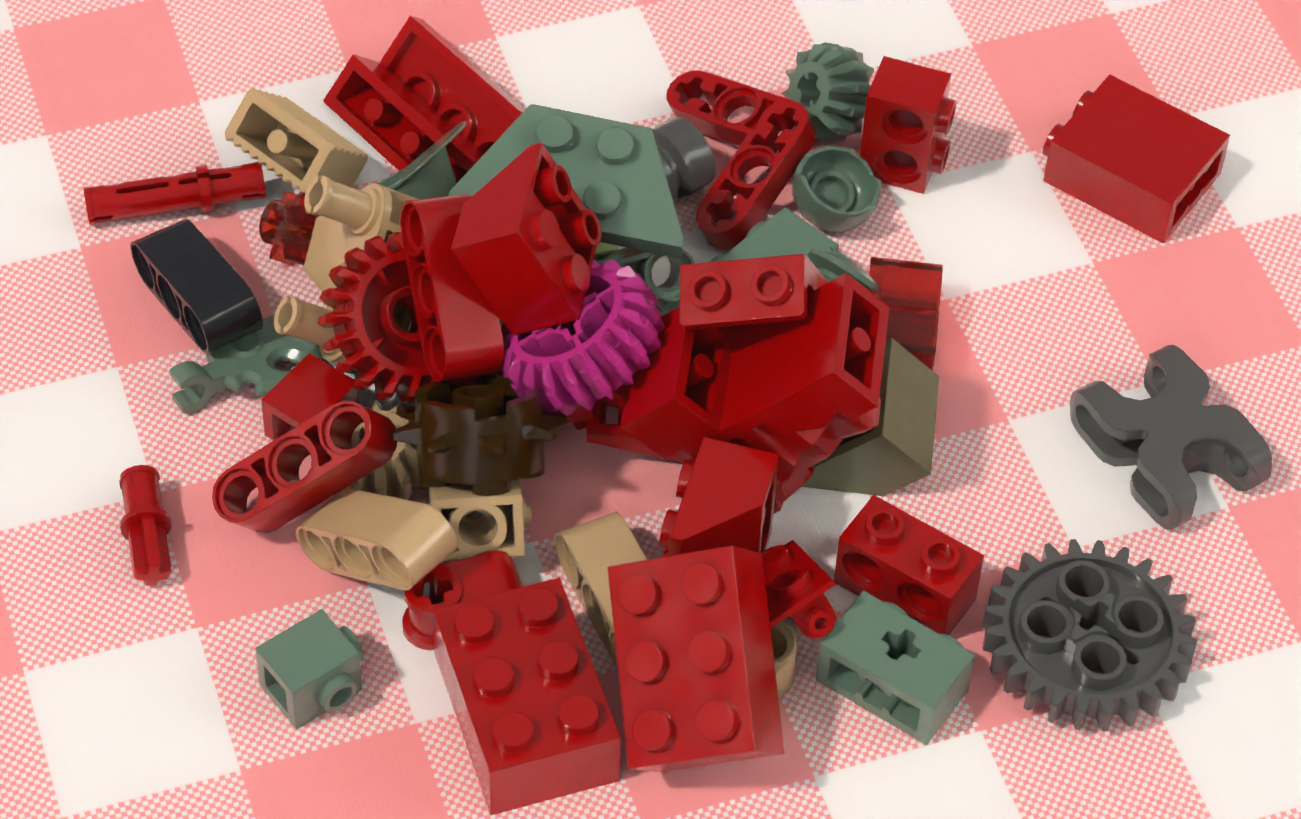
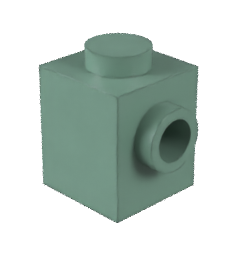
M323 609L255 648L259 685L296 730L325 712H334L343 708L354 698L356 693L362 690L360 662L364 660L362 646L347 626L338 628Z

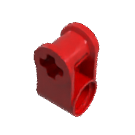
M495 550L486 551L466 559L437 565L410 590H403L404 601L408 607L402 617V629L408 642L417 648L434 650L433 609L523 587L513 558L507 552ZM426 583H429V597L424 596V585Z

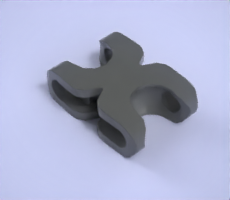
M1166 345L1149 354L1144 373V387L1151 398L1137 400L1124 397L1104 381H1093L1073 391L1071 394L1070 418L1078 434L1102 462L1114 467L1137 466L1130 480L1131 495L1149 516L1164 529H1174L1190 521L1197 500V487L1189 473L1201 471L1215 474L1237 491H1247L1269 480L1271 476L1272 454L1264 438L1238 409L1228 405H1202L1208 397L1210 389L1209 378L1176 345Z

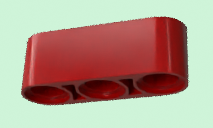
M470 194L407 200L401 210V236L426 369L435 382L498 374L504 364V342L499 316L451 251L463 204L472 197Z
M354 401L335 403L225 470L213 486L212 501L214 509L221 518L257 532L276 530L390 460L397 448V441L391 437V431L395 430L396 427L388 417ZM364 422V437L353 448L351 443L352 434ZM308 455H311V468L308 474L300 480V465ZM257 487L258 500L255 506L248 512L247 498L251 491Z

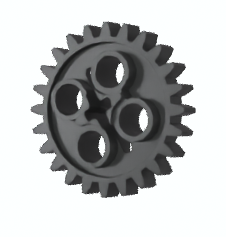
M1070 539L1067 554L1060 555L1050 543L1044 544L1041 562L1027 552L1023 553L1019 570L1005 567L1001 585L992 586L988 606L985 607L982 623L985 635L982 647L983 651L993 653L990 664L991 673L1007 672L1003 689L1007 694L1021 689L1027 691L1023 707L1025 710L1028 711L1035 708L1041 702L1049 705L1048 722L1054 723L1063 711L1071 713L1075 730H1081L1086 716H1095L1102 731H1108L1112 715L1118 714L1129 727L1135 726L1139 708L1155 717L1158 715L1162 699L1173 702L1176 699L1180 682L1186 683L1197 645V639L1191 637L1196 622L1195 616L1183 614L1188 599L1185 594L1169 595L1173 580L1172 576L1165 575L1152 579L1149 575L1153 561L1148 558L1136 566L1129 564V548L1127 547L1119 550L1114 558L1106 556L1105 546L1101 540L1096 541L1092 553H1083L1076 539ZM1038 635H1045L1049 638L1040 637ZM1090 670H1096L1104 674H1097Z

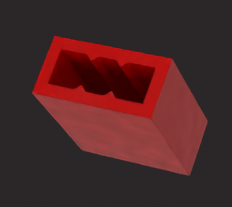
M1109 74L1094 92L1087 90L1083 93L1075 106L1072 117L1064 126L1057 124L1049 133L1042 150L1043 155L1047 156L1043 181L1164 244L1221 175L1230 134Z

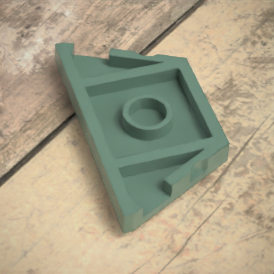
M530 104L449 191L448 196L463 194L473 196L530 145L542 142L556 164L561 165L566 170L572 188L585 207L591 209L596 214L601 228L600 242L682 258L684 248L683 233L653 131L649 127Z

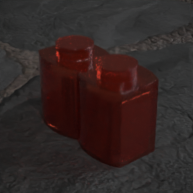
M871 257L869 276L879 285V289L876 292L869 291L890 307L886 340L892 337L933 371L943 265Z

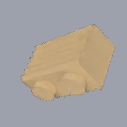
M254 87L246 92L224 132L227 141H231L234 146L240 147L242 152L250 154V158L257 159L258 164L265 165L267 170L274 171L275 176L282 177L283 182L290 183L292 188L299 189L300 194L305 195L311 181L316 176L322 175L330 178L332 181L352 188L368 161V154L287 97L276 96L274 93L270 94L260 89L256 90Z

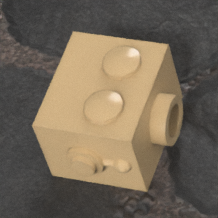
M519 479L510 481V492L493 496L473 494L472 484L454 483L445 487H429V504L427 505L432 506L446 518L458 539L456 550L443 561L466 559L486 551L495 550L507 552L510 557L525 556L524 528H527V523H532L531 504H526V500L522 498Z

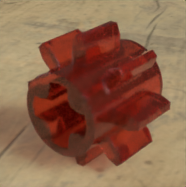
M284 191L282 200L271 201L262 213L259 233L265 243L273 245L269 256L272 260L293 266L296 263L303 266L305 264L316 218L320 215H313L306 211L304 192L300 191L298 194Z

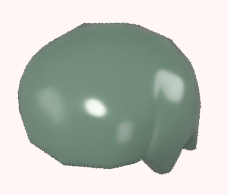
M826 145L806 153L794 172L792 196L799 213L818 229L840 233L855 229L872 215L878 207L877 202L882 188V181L873 176L867 161L850 148Z

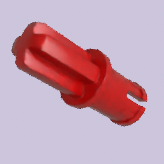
M136 465L125 469L120 474L119 485L122 490L125 516L122 517L120 522V529L124 538L129 540L133 577L136 580L144 581L146 586H155L158 581L168 579L172 572L167 534L172 527L171 518L162 507L159 472L156 468L149 465Z

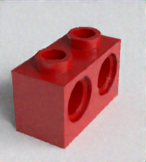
M883 56L867 94L860 157L867 161L873 176L880 179L882 183L924 194L932 173H943L949 156L951 141L943 139L942 136L943 133H949L957 107V100L948 98L951 73Z
M872 495L839 537L834 582L857 596L862 591H865L882 602L896 604L915 621L938 634L950 635L976 601L984 555L881 498Z

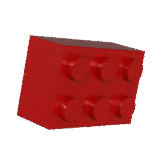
M732 545L608 566L628 769L664 772L785 754L762 553Z
M560 577L433 609L434 655L490 816L619 782L621 736Z

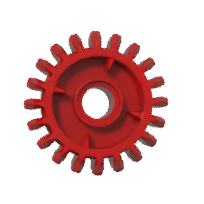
M395 232L388 236L386 242L379 236L366 240L364 251L355 247L344 254L346 266L339 265L331 269L328 276L337 288H328L322 291L319 299L324 304L332 307L333 312L320 316L317 324L324 328H333L335 337L326 340L323 349L328 352L340 349L344 357L338 361L335 371L343 374L354 368L357 370L354 388L361 391L374 384L376 399L383 401L390 399L396 392L399 401L409 403L415 401L414 391L434 380L430 377L423 358L401 232ZM396 303L403 305L411 316L409 332L401 330L395 323L393 309ZM460 379L451 380V386L457 384Z

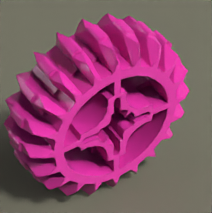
M614 259L602 265L593 260L590 272V287L585 293L579 320L518 335H512L505 324L501 326L505 352L502 375L510 379L511 387L519 397L530 391L541 389L542 411L556 412L559 409L568 416L579 405L590 411L600 398L606 396L613 400L614 391L623 384L634 385L632 378L637 370L647 369L651 366L648 355L656 352L661 347L658 335L665 329L661 319L662 310L658 305L659 300L641 275L635 273L630 266L621 267Z

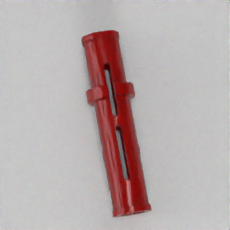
M258 161L240 166L208 169L207 165L195 166V172L182 173L180 175L134 180L106 186L83 187L89 225L116 219L135 218L201 207L203 212L215 211V205L243 200L266 199L262 165L258 164Z

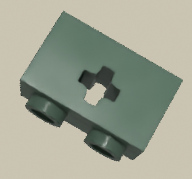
M862 591L820 643L816 681L927 746L967 694L975 654L966 650L955 638L946 634H938L910 618L896 604L882 602L869 593Z

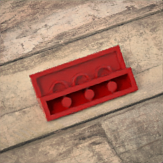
M411 15L380 62L353 54L323 100L331 110L399 171L406 168L455 126L466 121L467 125L445 146L457 183L526 110L427 22Z

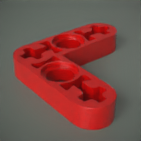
M688 71L676 77L666 91V100L675 117L679 116L690 121L703 134L740 146L696 211V222L708 244L715 249L730 250L745 239L754 225L763 220L793 176L802 158L812 148L816 140V129L805 107L796 101L705 71ZM703 94L707 101L700 99L703 96ZM744 106L754 108L753 113L748 119L739 123L727 122L729 115L734 110ZM759 166L770 167L769 174L760 182L754 184L743 183L745 175L753 168Z

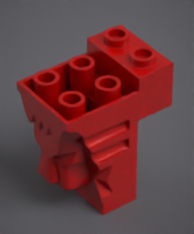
M847 273L808 293V314L805 319L751 324L735 334L725 326L686 329L679 322V306L661 316L665 325V329L658 335L661 347L656 352L648 355L651 366L647 369L637 370L632 376L634 385H627L620 423L622 430L664 460L682 451L696 460L703 437L779 454L773 514L781 511L784 501L800 489L814 472L812 466L827 459L844 438L862 434L878 427L881 407L879 395L890 307Z

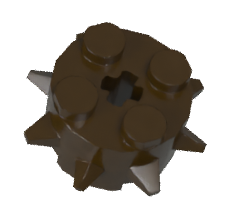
M503 375L480 376L481 384L462 386L451 390V380L443 382L433 381L422 385L414 391L415 412L408 413L404 417L410 423L391 431V437L395 441L417 445L419 483L422 487H445L454 483L472 484V493L475 495H503L510 492V481L536 478L545 474L544 442L555 441L557 437L548 431L567 423V416L558 412L542 411L541 389L530 391L519 397L511 387L510 379L505 378Z

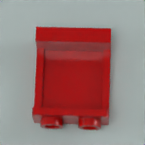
M805 254L680 265L679 322L686 329L725 326L735 334L751 324L803 320L808 314V293L823 286L828 281Z

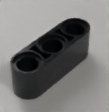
M189 219L181 220L131 242V255L143 282L204 353H209L263 328V317L260 307L247 283Z

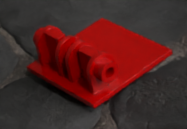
M793 539L785 545H776L763 551L762 559L770 629L786 618H789L809 638L815 639L827 635L833 629L836 621L835 611L824 594L836 585L833 579Z

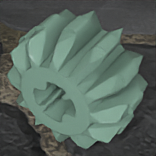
M826 42L813 44L811 50L797 52V67L785 70L790 83L789 88L782 92L781 95L805 107L816 129V138L820 141H845L847 136L861 133L866 98L871 87L869 81L875 68L864 63L863 53L857 52L850 47L839 46V44Z

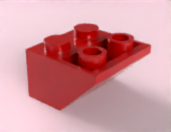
M540 142L532 144L463 204L451 251L510 333L518 335L579 320L585 293L590 287V272L596 247L601 241V228L596 214L591 209L585 207L572 188L566 170L561 165L556 164L543 143Z
M703 437L696 460L685 459L676 489V497L682 498L678 511L668 509L664 517L659 539V547L665 549L662 557L732 545L758 553L765 551L772 532L779 454Z

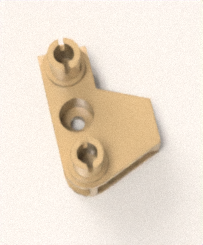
M323 175L316 176L307 188L304 205L308 213L320 216L316 218L303 271L322 291L328 288H337L328 275L332 268L339 265L346 266L344 254L355 247L364 251L365 241L372 237L379 236L386 242L389 235L401 232L400 216L403 204L407 200H417V198L376 183L366 185L362 189L357 190L332 181ZM286 296L281 300L274 316V328L277 333L290 335L317 344L323 359L335 367L338 361L344 357L340 349L329 352L323 349L324 342L335 337L333 328L321 327L317 322L320 316L333 312L332 307L327 305L326 308L301 301L294 296ZM396 303L393 309L395 323L401 330L408 332L411 316L403 305Z

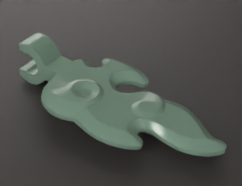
M275 315L263 318L262 329L206 353L208 364L200 366L193 361H184L169 370L171 378L180 389H184L173 393L172 400L184 414H191L205 407L214 393L226 388L232 391H240L247 383L257 385L255 387L256 395L265 396L291 371L275 367L277 362L290 361L298 364L309 353L322 360L323 357L317 344L290 335L277 333L274 328Z

